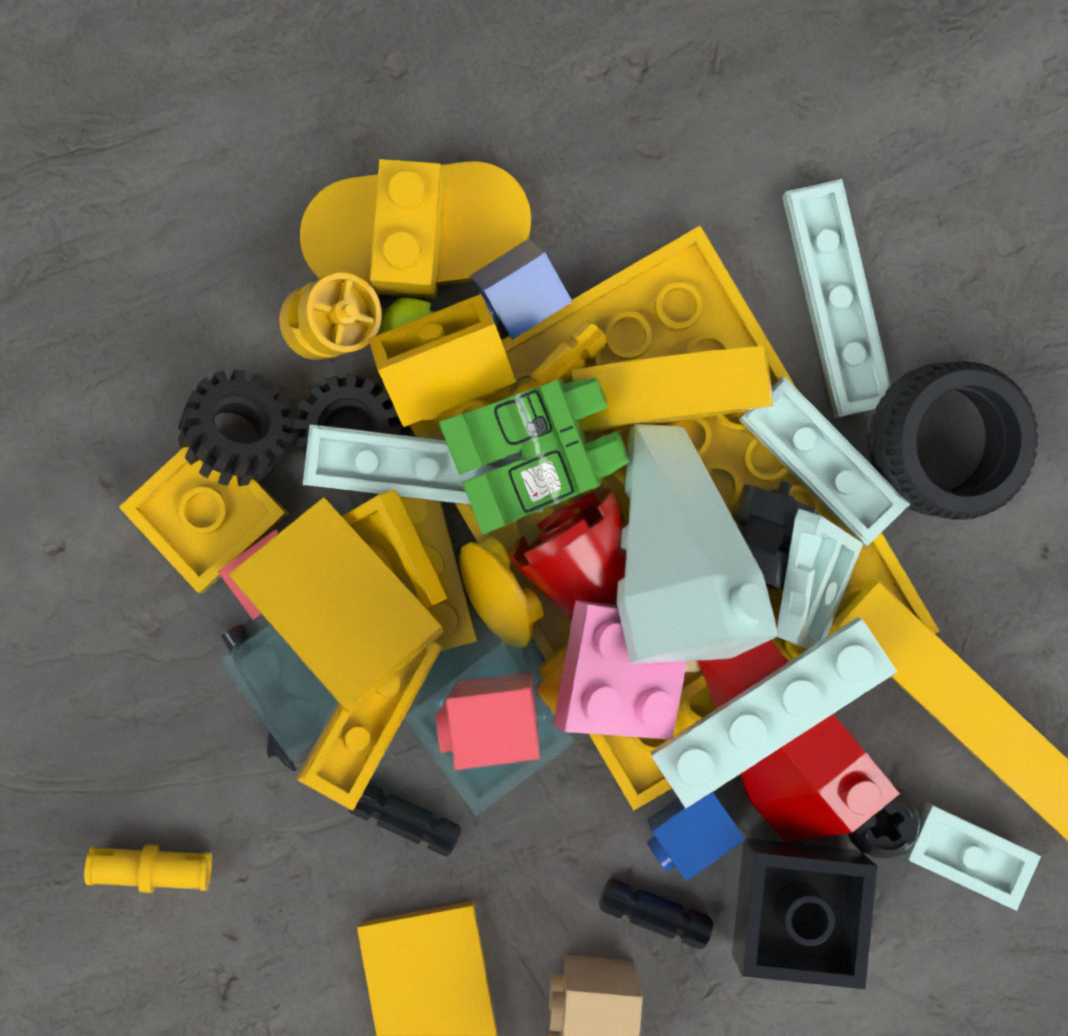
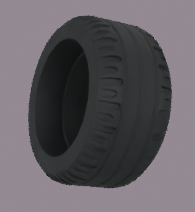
M971 361L928 364L903 375L887 389L886 394L879 400L880 402L875 408L876 413L872 415V422L869 426L871 428V433L868 434V448L871 449L869 457L871 458L872 466L910 504L907 507L908 509L920 514L945 519H974L994 512L1006 505L1007 501L1012 500L1014 495L1019 493L1021 490L1020 486L1025 485L1027 482L1026 479L1031 474L1030 469L1035 464L1034 459L1037 457L1035 450L1039 444L1037 443L1039 433L1036 432L1038 424L1035 422L1036 416L1031 411L1033 407L1028 402V397L1022 394L1023 390L1017 383L1009 379V376L991 366ZM953 389L966 396L978 409L985 427L986 442L982 459L975 472L961 485L944 491L937 487L924 472L918 458L916 441L918 427L927 408L940 395Z

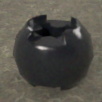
M897 786L894 787L900 794L882 808L887 813L892 814L887 819L890 828L886 832L882 833L876 827H873L877 823L876 817L873 815L853 833H847L850 841L860 852L873 858H892L905 854L917 841L921 823L918 809L914 800L905 790Z

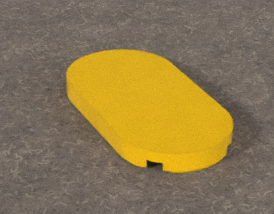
M477 161L441 165L445 181L437 286L472 282L473 280L470 275L530 237V206L520 184L503 169L489 163ZM378 174L343 179L321 190L308 205L300 227L302 253L308 266L319 279L333 273L354 274L365 280L373 288L376 295L378 293L370 282Z

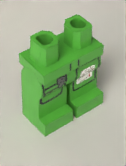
M598 377L576 380L565 384L564 380H555L439 422L459 475L518 452L521 453L523 458L462 482L482 535L580 493L599 487L603 483V477L612 474L630 461L618 431L588 442L579 419L609 408Z

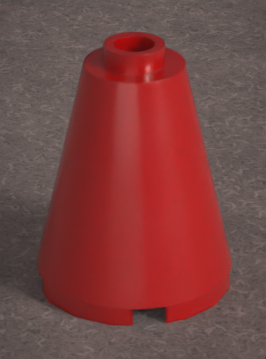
M610 488L603 489L600 501L594 492H590L566 504L536 524L540 530L539 537L530 545L522 536L509 549L508 557L514 566L571 620L576 600L617 605L618 582L625 578L627 550L620 547L622 528L626 527L627 524L619 501Z

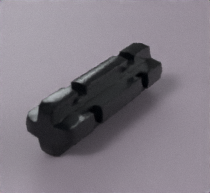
M367 784L354 810L348 809L350 814L366 821L370 817L378 820L377 826L416 844H419L421 840L429 843L427 849L443 856H449L453 852L461 834V827L457 823L443 817L439 821L431 818L432 812L393 794H390L387 798L381 795L382 789L371 784Z
M609 879L604 885L599 899V907L602 912L619 919L626 915L630 919V923L671 939L678 935L682 939L681 943L697 949H704L708 944L714 924L708 915L693 909L686 913L680 904L638 889L637 893L632 892V889H630L631 885L615 879Z

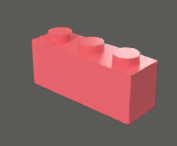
M531 671L461 680L456 683L449 696L445 698V704H441V711H436L441 753L453 751L455 770L539 759V729Z

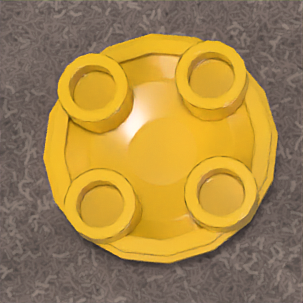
M491 537L480 544L471 541L461 547L459 555L461 575L468 598L477 614L486 626L506 644L517 649L528 646L534 631L533 624L544 617L543 607L537 595L528 587L521 589L516 578L509 570L511 563L508 553L502 543L496 538Z

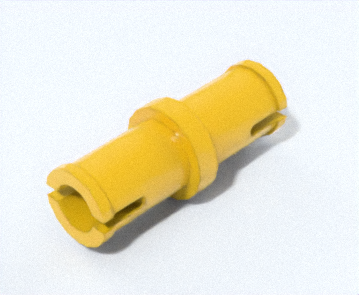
M154 844L144 845L143 850L91 846L86 856L84 880L85 884L89 886L94 884L138 886L140 893H153L156 887L207 891L212 873V853L160 851L159 845Z

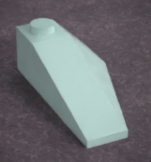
M646 424L633 425L629 428L627 454L630 461L626 464L625 493L630 498L629 525L622 528L620 547L627 550L625 578L618 582L617 606L630 664L730 659L778 637L763 573L684 427Z

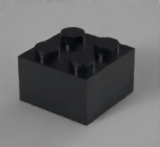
M745 838L742 849L732 956L742 976L865 990L877 865L859 850Z

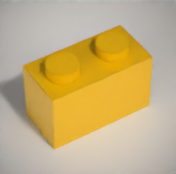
M379 159L370 282L378 295L436 299L445 181L441 164Z
M482 294L368 339L377 369L403 427L420 420L425 421L436 418L445 410L476 398L489 397L499 389L516 383L496 325Z

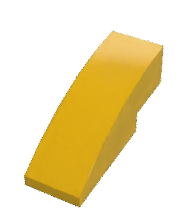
M764 345L653 357L571 370L573 381L598 377L609 406L605 410L579 419L583 431L588 432L632 427L635 424L659 425L774 407L767 349Z

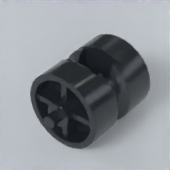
M781 480L778 490L771 489V491L745 484L733 510L732 518L737 523L740 533L762 571L766 586L783 592L794 522L798 509L817 515L818 512L794 500V497L789 495L793 484L788 481Z

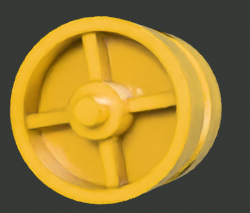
M333 273L291 292L281 307L279 324L285 342L295 353L311 360H324L360 350L370 344L368 339L376 336L379 331L382 311L378 296L365 280L350 273Z

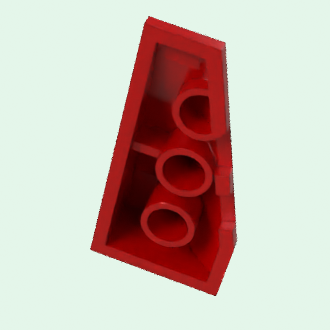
M771 640L730 659L697 660L710 698L715 704L716 709L789 662ZM834 714L740 773L747 798L785 842L853 833L900 794Z

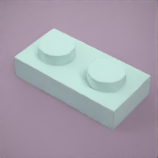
M926 802L920 814L921 823L917 841L902 856L917 865L1017 911L1041 856Z

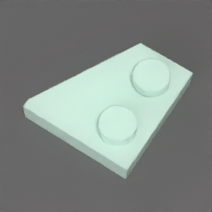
M798 509L794 522L777 631L778 638L808 650L828 636L863 543L824 517Z

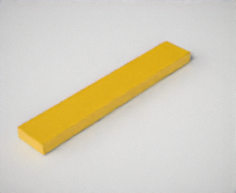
M872 579L833 621V624L840 629L857 617L863 619L897 670V673L890 677L1068 842V759L879 581Z

